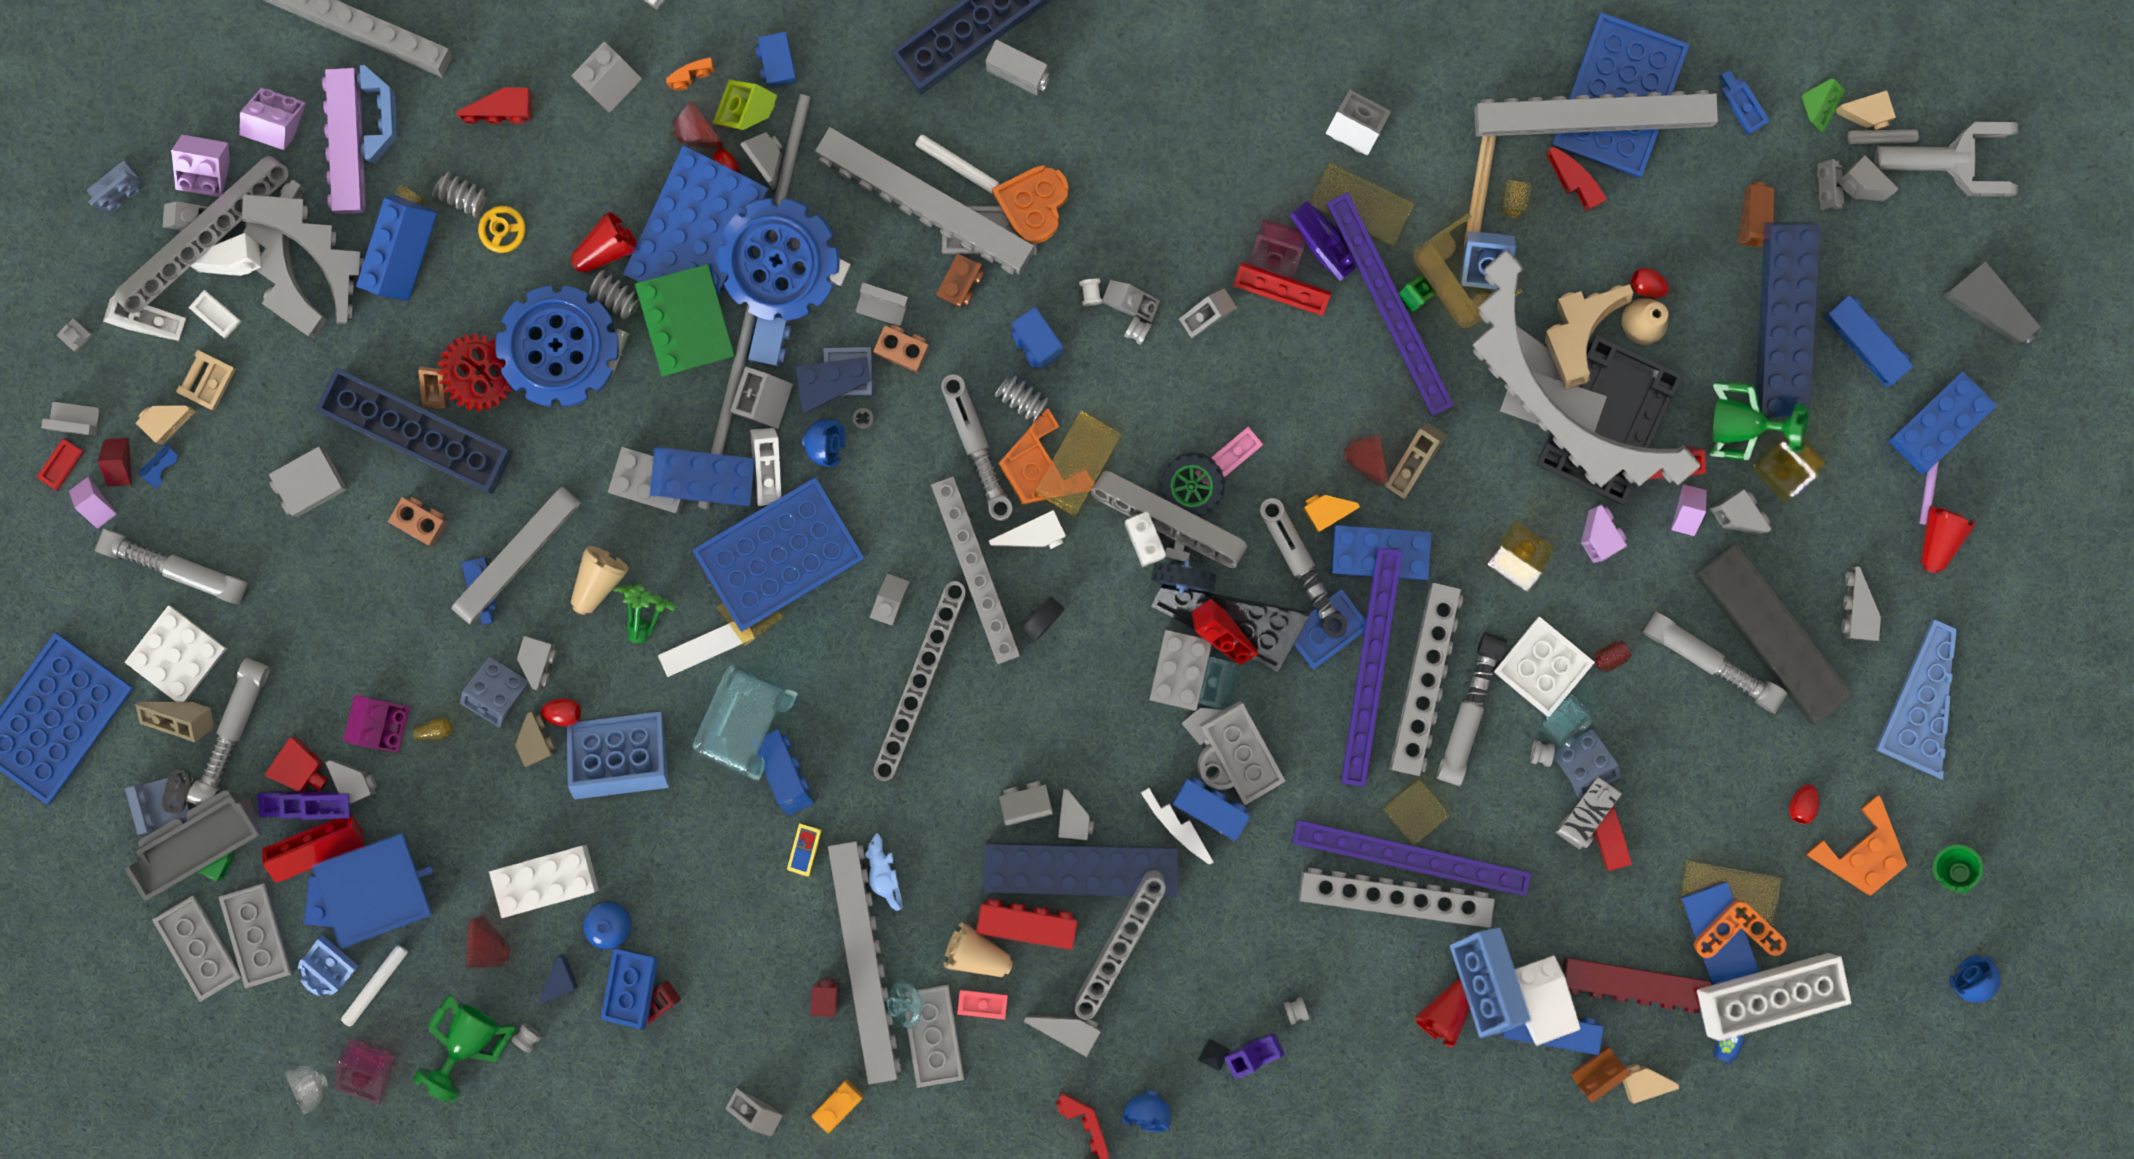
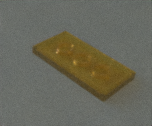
M1329 162L1310 203L1318 211L1332 217L1326 203L1348 192L1369 236L1394 247L1414 203Z
M1080 411L1034 493L1076 516L1122 434Z
M1686 860L1678 907L1684 908L1681 896L1727 881L1734 900L1745 901L1768 924L1774 925L1782 878ZM1737 907L1739 915L1748 920L1750 917L1743 912V908Z

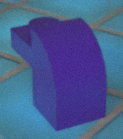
M1271 1033L1261 1038L1257 1037L1239 1046L1224 1059L1234 1078L1237 1079L1255 1072L1263 1064L1281 1058L1285 1053L1275 1033Z

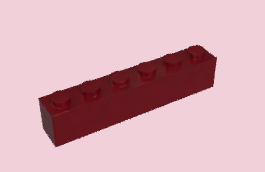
M1564 957L1562 968L1569 993L1580 994L1581 990L1589 991V996L1604 998V994L1613 995V1000L1628 1002V998L1637 999V1004L1651 1006L1652 1002L1661 1003V1008L1675 1010V1006L1685 1007V1012L1699 1014V1010H1701L1697 989L1711 986V982L1704 979Z

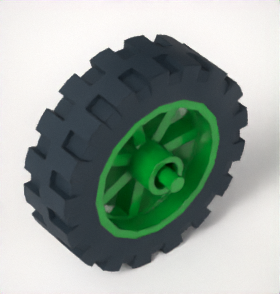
M1195 452L1179 455L1172 460L1165 468L1160 482L1163 499L1196 516L1206 515L1213 510L1220 502L1225 490V478L1220 466L1211 457L1208 458L1205 454H1197ZM1190 468V479L1186 478L1180 472L1184 469ZM1194 468L1200 469L1204 473L1195 478ZM1206 475L1209 478L1210 486L1200 484V480ZM1178 477L1183 480L1186 485L1175 487L1176 478ZM1197 488L1209 490L1208 495L1203 499ZM1186 489L1188 492L1185 499L1180 497L1177 491ZM1192 492L1196 494L1199 501H1188Z

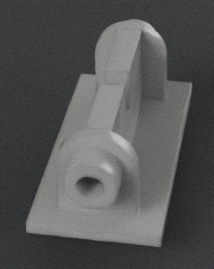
M1835 159L1818 163L1817 176L1819 178L1821 210L1830 208L1834 210L1842 209V204L1845 203L1843 187H1836L1837 181L1842 177V165H1840L1839 161H1835Z

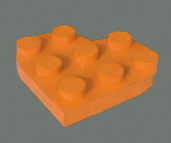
M1039 166L992 188V194L1016 235L1030 244L1041 243L1051 238L1058 230L1059 215L1057 210L1068 199V183L1060 170L1057 169L1056 171L1052 168Z

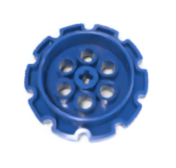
M766 198L747 205V215L742 213L735 214L727 224L723 232V236L727 238V244L720 245L718 249L719 271L725 272L728 275V280L724 282L727 291L738 304L747 302L749 304V312L763 319L774 320L779 313L787 321L810 313L811 303L819 306L828 298L835 286V283L830 279V275H835L839 272V248L830 244V238L834 236L832 229L820 214L813 217L810 216L808 213L809 206L794 199L784 198L781 200L780 205H777L774 198ZM770 230H774L777 233L778 239L776 242L770 239ZM793 237L800 241L799 250L793 248L791 244ZM754 245L759 247L761 251L760 257L754 256L752 252ZM777 255H780L779 259L783 261L778 264V259L775 258ZM798 261H801L805 264V273H801L798 271ZM759 269L765 271V281L759 279L757 274ZM781 277L788 280L789 286L787 289L780 285Z
M544 286L528 292L526 303L522 304L519 301H515L502 318V323L506 325V330L497 333L496 356L498 359L506 361L505 367L501 369L503 376L514 390L519 392L522 389H526V399L539 405L552 407L556 400H560L562 406L569 407L587 401L590 389L599 392L610 380L613 370L609 368V362L618 360L619 337L616 333L609 332L610 326L614 324L612 317L600 302L595 301L589 304V294L574 287L563 286L558 293H555V289L552 286ZM557 317L563 318V325L560 328L553 327V321ZM541 329L542 337L538 340H533V331ZM577 329H583L584 332L580 340H574L573 333ZM557 341L563 345L558 348V352L553 349V345H557ZM540 352L542 354L541 362L533 364L532 356ZM576 353H583V361L579 364H574L573 356ZM561 364L563 367L562 373L559 376H554L552 374L553 367Z

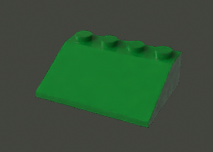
M709 264L635 284L662 376L735 356Z

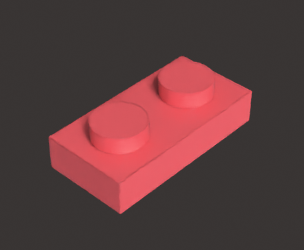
M960 989L958 1014L1005 1020L1008 995Z

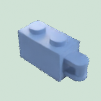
M778 313V317L774 320L757 317L748 359L750 362L779 368L780 363H784L786 349H783L785 339L789 340L791 326H788V320L785 321L781 314Z

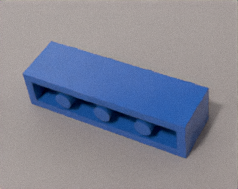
M1850 295L1843 298L1823 318L1885 387L1893 385L1913 367L1910 363V357L1894 345L1895 341L1888 333H1883L1878 327V321L1872 315L1865 313L1862 309V303L1857 298H1852Z
M1583 1017V1021L1578 1020L1580 1030L1541 1045L1599 1055L1604 1026L1598 1024L1597 1019ZM1526 1024L1500 1034L1504 1038L1535 1043Z

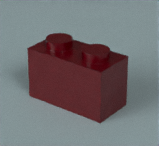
M820 978V981L812 986L810 1016L835 1017L839 1012L840 983H835V979Z

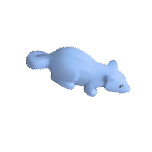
M876 833L869 843L868 851L865 853V857L870 859L869 884L877 895L886 898L894 910L903 909L896 870H891L890 864L894 863L893 855L888 853L885 856L883 840Z

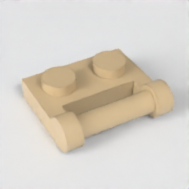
M197 350L194 355L196 359L182 386H178L176 392L215 411L236 368ZM204 363H209L195 392L190 391Z

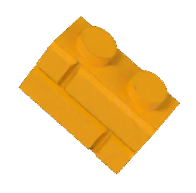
M846 1079L811 1117L829 1134L858 1104L864 1094Z

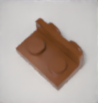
M957 253L936 296L962 309L964 304L968 306L974 294L971 292L974 283L979 284L985 273L982 271L983 265Z
M1609 1046L1602 1049L1599 1055H1594L1570 1073L1579 1089L1591 1103L1631 1075Z

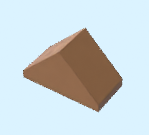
M419 367L422 407L446 409L448 392L444 393L443 391L447 385L439 384V381L444 379V376L437 374L441 369Z

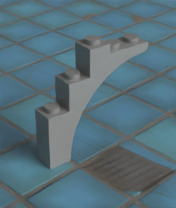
M292 179L290 183H286L283 186L280 197L301 199L306 188ZM246 222V228L243 232L266 248L264 252H260L261 268L256 269V271L275 283L274 287H270L265 292L262 304L314 339L328 319L311 305L294 277L289 256V237L280 231L264 225Z
M243 195L242 221L261 224L280 231L301 245L320 266L330 285L335 303L336 323L346 324L347 318L352 319V304H348V295H353V281H349V277H358L359 272H361L364 258H360V252L332 250L331 246L336 244V232H331V225L302 223V220H307V206L303 205V199Z

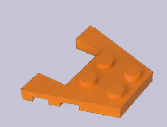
M1049 408L1041 414L999 462L1000 468L1022 505L1091 491L1094 486L1085 469L1063 481L1039 441L1040 438L1059 428Z
M1876 795L1860 808L1875 826V829L1838 859L1823 840L1805 853L1807 857L1869 896L1907 866L1879 795Z

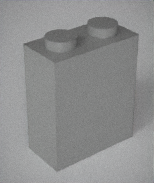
M998 40L995 41L985 60L988 72L1038 96L1040 90L1045 91L1050 81L1047 64Z
M322 447L311 450L269 474L272 480L269 482L270 486L276 494H280L283 500L281 505L284 511L294 517H299L348 490L327 451Z

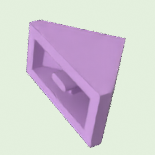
M90 477L85 478L69 490L74 508L97 529L117 515Z
M1683 484L1671 528L1672 531L1691 536L1696 535L1706 513L1707 490Z

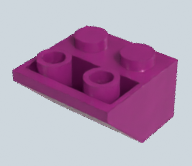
M354 694L343 741L357 746L399 753L410 707Z

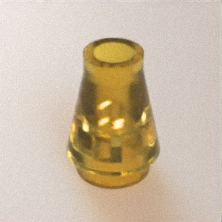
M441 717L413 729L416 741L446 740L452 733L449 720L447 718L442 719Z

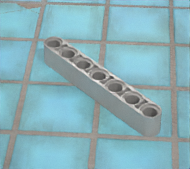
M1103 471L1091 489V494L1095 499L1131 518L1148 512L1156 531L1226 567L1235 568L1247 549L1246 543L1239 537L1112 472Z
M562 486L460 596L451 609L469 625L473 623L571 516L574 510L581 504V501L565 487Z
M1151 870L1144 875L1075 999V1012L1079 1018L1088 1020L1095 1016L1165 891L1164 876L1159 871ZM1151 881H1157L1160 883V885L1156 888H1151L1148 886L1149 882ZM1145 901L1149 905L1145 908H1139L1137 903ZM1128 922H1135L1137 926L1134 928H1127L1125 924ZM1117 942L1126 944L1123 948H1116L1114 946ZM1111 962L1114 966L1112 968H1105L1103 964ZM1095 982L1103 984L1100 988H1094L1091 985ZM1083 1002H1088L1092 1004V1006L1089 1008H1083L1080 1006V1004Z

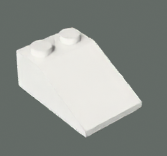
M1555 956L1515 969L1532 1020L1525 1024L1536 1046L1580 1030L1565 977Z

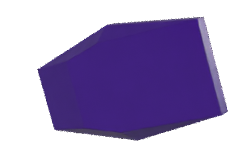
M1306 201L1290 214L1313 254L1339 281L1356 268L1353 263L1354 258L1349 254L1340 232L1309 201Z

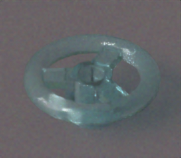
M900 980L890 990L887 1009L894 1020L904 1028H912L919 1022L922 1004L916 988L908 981ZM904 988L910 992L914 1003L910 1002L909 998L906 997ZM906 1011H914V1016L910 1021L903 1019Z

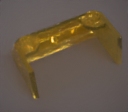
M1467 213L1419 246L1413 255L1414 263L1455 323L1461 328H1470L1483 320L1478 314L1481 311L1478 307L1480 303L1490 296L1487 293H1481L1470 299L1445 263V260L1453 255L1456 248L1455 241L1450 234L1470 220L1472 217L1470 213ZM1521 288L1515 291V298L1523 292Z

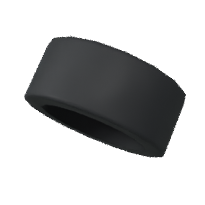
M1051 596L1026 622L1022 630L1034 641H1037L1062 614L1065 608Z

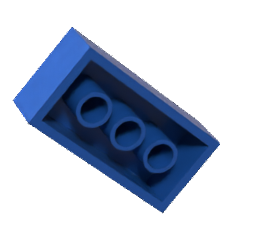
M1961 372L1888 442L1923 475L1982 421L1997 404L1964 372Z
M654 448L650 496L750 506L755 459L668 448Z
M1335 525L1332 536L1330 574L1373 577L1377 548L1381 547L1403 551L1398 579L1426 581L1429 575L1431 532Z

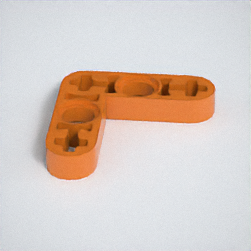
M1734 900L1695 939L1694 948L1700 956L1710 958L1741 928L1770 955L1777 956L1782 954L1786 949V941L1745 901ZM1737 907L1743 908V912L1750 917L1747 921L1741 915H1736L1735 909ZM1757 921L1762 922L1763 930L1758 934L1752 933L1751 925ZM1720 923H1727L1729 925V931L1724 935L1717 933V926ZM1711 932L1719 939L1718 942L1709 935ZM1767 934L1774 941H1777L1779 945L1777 948L1771 947V944L1764 938ZM1704 941L1709 943L1710 950L1703 949L1701 943Z

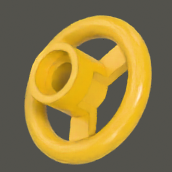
M497 206L489 209L482 216L478 231L482 243L488 249L498 253H505L516 249L522 243L526 226L523 217L518 211L508 206ZM507 213L513 216L518 224H509L504 218L497 217L496 214ZM489 219L491 220L489 225L490 231L495 235L492 242L486 235V224ZM500 225H504L505 227L504 231L498 232V227ZM518 231V235L512 243L499 246L502 238L509 232Z

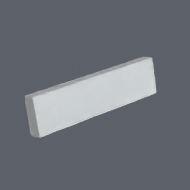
M735 621L666 651L658 655L667 677H670L753 640L755 637L751 628L741 633Z

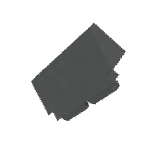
M224 790L189 810L186 814L187 822L184 823L182 819L176 818L141 838L138 843L141 849L137 850L141 860L125 868L144 901L261 835L262 832L250 796L239 801L237 793L232 794L229 790Z

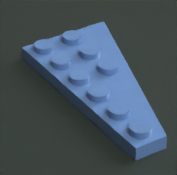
M1933 619L1929 624L1875 750L1943 780L1944 771H1942L1946 751L1944 746L1945 735L1948 729L1950 683H1952L1951 668L1955 651L1956 629Z

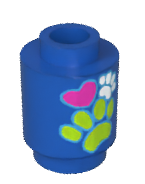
M1742 1035L1718 1040L1714 1047L1716 1051L1713 1056L1732 1064L1733 1060L1737 1059L1746 1039L1742 1038Z

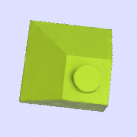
M729 80L712 124L745 130L769 118L774 109L777 95L757 84Z

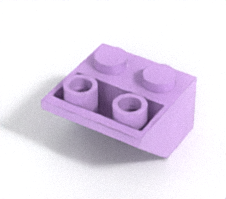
M260 88L240 112L239 135L285 150L294 139L306 102L273 92L269 89Z
M181 135L171 150L176 190L220 197L224 194L230 163L228 143Z
M1602 505L1588 511L1581 541L1593 563L1603 561L1627 546L1624 542L1626 540L1624 533L1620 528L1616 529L1612 522L1614 518L1607 507L1603 508Z

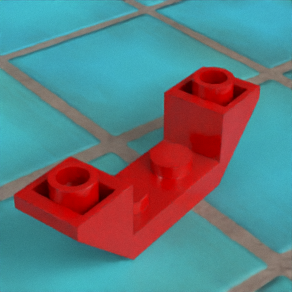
M1065 1092L1059 1093L1060 1100L1056 1101L1060 1115L1065 1114L1066 1120L1085 1114V1117H1082L1085 1131H1091L1093 1140H1090L1089 1143L1093 1155L1098 1153V1157L1092 1159H1108L1109 1152L1094 1107Z

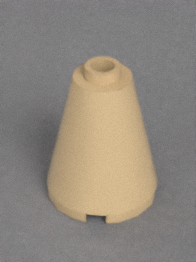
M1639 298L1632 301L1622 313L1621 325L1628 339L1637 344L1648 345L1659 341L1665 335L1669 325L1667 308L1662 303L1651 298Z
M589 546L586 548L571 598L573 610L582 615L592 613L627 574L629 570L627 564L618 557L615 561L609 557V552L598 547Z
M960 923L958 926L962 927L960 932L954 931L947 946L945 956L949 957L948 963L943 962L944 967L997 977L1009 974L1013 965V961L1010 960L1011 955L982 934H978L968 924Z

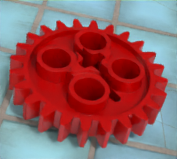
M477 333L471 335L470 338L465 334L461 339L456 338L453 340V344H448L446 346L448 351L441 353L445 360L438 362V365L443 367V369L439 370L437 374L443 375L444 379L439 381V384L447 385L443 392L451 391L450 400L459 399L457 406L466 403L467 410L472 409L473 406H475L476 411L482 410L483 407L485 410H489L492 408V405L496 407L500 404V401L507 398L505 393L508 394L512 391L508 386L510 384L501 372V369L506 365V361L497 358L494 338L487 342L486 335L478 339ZM472 351L478 354L479 361L472 357ZM457 367L463 370L464 377L458 375ZM489 368L494 369L496 378L491 376ZM474 384L481 388V394L475 391Z

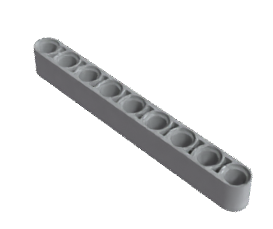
M271 156L260 160L118 287L115 292L116 301L129 313H138L242 220L243 195L269 196L286 181L288 169Z
M953 581L948 583L942 593L874 766V775L881 781H888L895 776L966 597V589L960 582ZM952 586H959L962 590V594L958 599H952L949 596V589ZM944 608H950L953 611V617L949 621H943L940 618V612ZM935 630H941L944 633V640L941 643H934L931 639V634ZM926 652H932L935 655L936 659L933 665L927 666L923 663L922 658ZM918 674H923L927 679V683L923 688H918L914 684V678ZM910 696L918 700V706L914 710H909L905 706V700ZM899 719H906L909 722V729L904 733L898 731L896 727ZM891 741H896L900 745V751L896 755L888 751L887 747ZM883 763L889 764L892 769L888 777H883L879 773V767Z

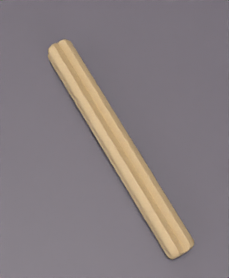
M1482 136L1466 235L1467 231L1480 232L1496 136Z

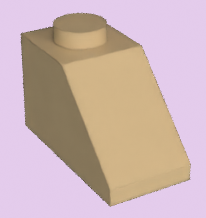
M1887 91L1842 104L1836 109L1837 114L1866 129L1875 127V130L1883 129L1890 126L1889 122L1896 118Z
M152 406L140 413V419L136 424L155 443L163 445L196 410L189 406Z
M1632 1064L1626 1067L1631 1075L1623 1081L1629 1101L1633 1104L1679 1089L1676 1082L1643 1065Z

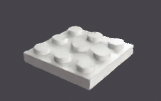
M168 605L125 663L174 701L187 702L227 648L175 608Z
M1537 617L1493 672L1544 715L1550 717L1595 662L1541 617Z

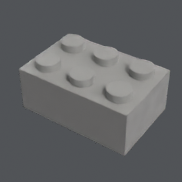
M622 447L608 493L680 515L685 499L650 496L654 456Z
M1165 630L1149 700L1196 711L1211 643L1203 638Z

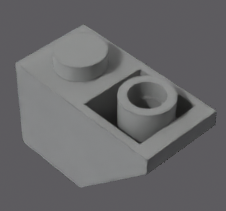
M177 201L164 204L162 228L182 231L208 207Z
M1110 280L1102 302L1118 311L1134 317L1137 316L1142 320L1152 323L1160 300L1130 284Z
M524 636L517 660L532 689L542 690V686L546 687L548 684L550 673H547L549 664L554 663L557 651L554 650V644Z
M1198 708L1181 724L1199 745L1205 743L1207 746L1209 742L1199 724L1223 710Z

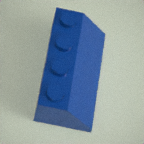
M395 194L385 197L356 286L379 296L409 301L438 212Z

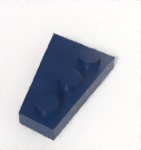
M867 356L796 367L802 414L804 415L812 409L870 382Z

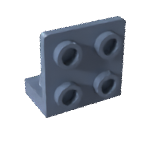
M123 160L87 189L88 193L92 196L89 203L105 213L114 212L121 206V202L125 198L136 195L140 191L139 187L144 183L128 163Z
M488 657L463 689L460 704L498 728H501L506 721L508 710L526 688L529 681L493 658Z
M1594 730L1584 733L1554 752L1555 760L1571 781L1574 792L1579 800H1581L1597 776L1608 784L1621 777L1617 762Z
M180 775L125 788L138 835L153 832L176 818L182 819L184 823L188 821L186 814L190 807Z

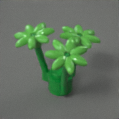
M619 585L613 589V591L625 593L624 602L627 603L628 640L634 643H645L647 635H653V629L660 613L665 608L674 611L677 607L676 604L669 602L668 598L662 599L657 594L651 595V592L645 591L642 585ZM648 602L656 604V611L649 626H647V622L640 619L641 607L649 608ZM633 608H635V619H634V620H633Z

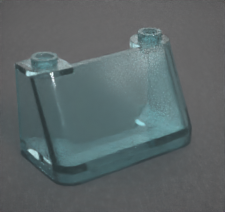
M737 665L730 666L721 679L694 739V751L703 757L759 781L765 769L764 758L757 755L776 711H788L794 705L798 693L758 673Z

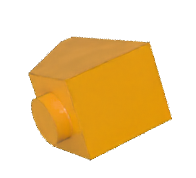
M1318 494L1305 501L1307 506L1303 510L1318 533L1355 511L1360 506L1356 502L1328 495L1319 498Z

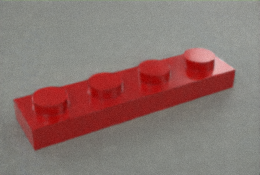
M1243 262L1240 264L1233 285L1234 287L1321 316L1324 315L1331 295V291Z

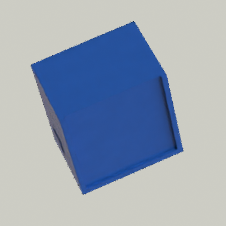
M404 834L311 866L340 948L433 915L421 881L422 876L434 874L433 868L430 865L418 871Z

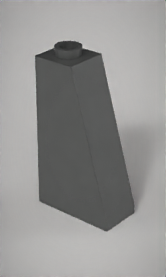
M1986 261L1977 265L1943 294L1945 299L2015 345L2022 342L2024 344L2029 343L2037 336L2035 332L2041 328Z

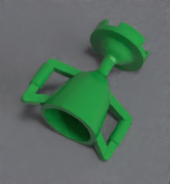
M1720 381L1714 383L1713 388L1719 398L1713 421V441L1716 444L1710 450V456L1749 460L1758 436L1766 430L1783 431L1785 437L1789 439L1790 451L1803 452L1805 442H1801V439L1808 432L1809 425L1807 404L1796 403L1793 414L1787 417L1785 421L1769 420L1760 410L1754 385ZM1726 391L1749 393L1751 404L1730 398ZM1749 440L1746 451L1721 449L1725 443Z
M448 994L428 1025L429 1031L446 1046L449 1055L448 1059L440 1070L431 1071L426 1068H419L413 1077V1081L417 1086L424 1082L426 1088L429 1089L427 1093L444 1102H448L450 1099L454 1103L461 1093L459 1088L452 1083V1079L449 1076L456 1062L468 1058L490 1062L497 1061L515 1032V1027L512 1024L500 1026L494 1019L470 1005L459 1003L457 1006L453 996ZM449 1007H451L454 1015L447 1036H445L438 1029V1026L448 1012ZM503 1034L491 1053L481 1052L494 1035Z

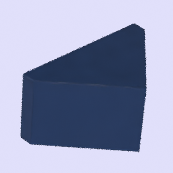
M562 954L557 956L539 1002L544 1003L578 988L566 956Z

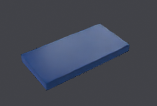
M1727 881L1681 896L1695 939L1734 901ZM1720 923L1717 926V933L1719 935H1724L1729 931L1727 923ZM1742 928L1714 956L1710 958L1702 957L1711 985L1744 977L1759 971L1746 933ZM1712 932L1709 934L1716 942L1719 941ZM1705 941L1701 943L1703 949L1710 950L1709 943Z

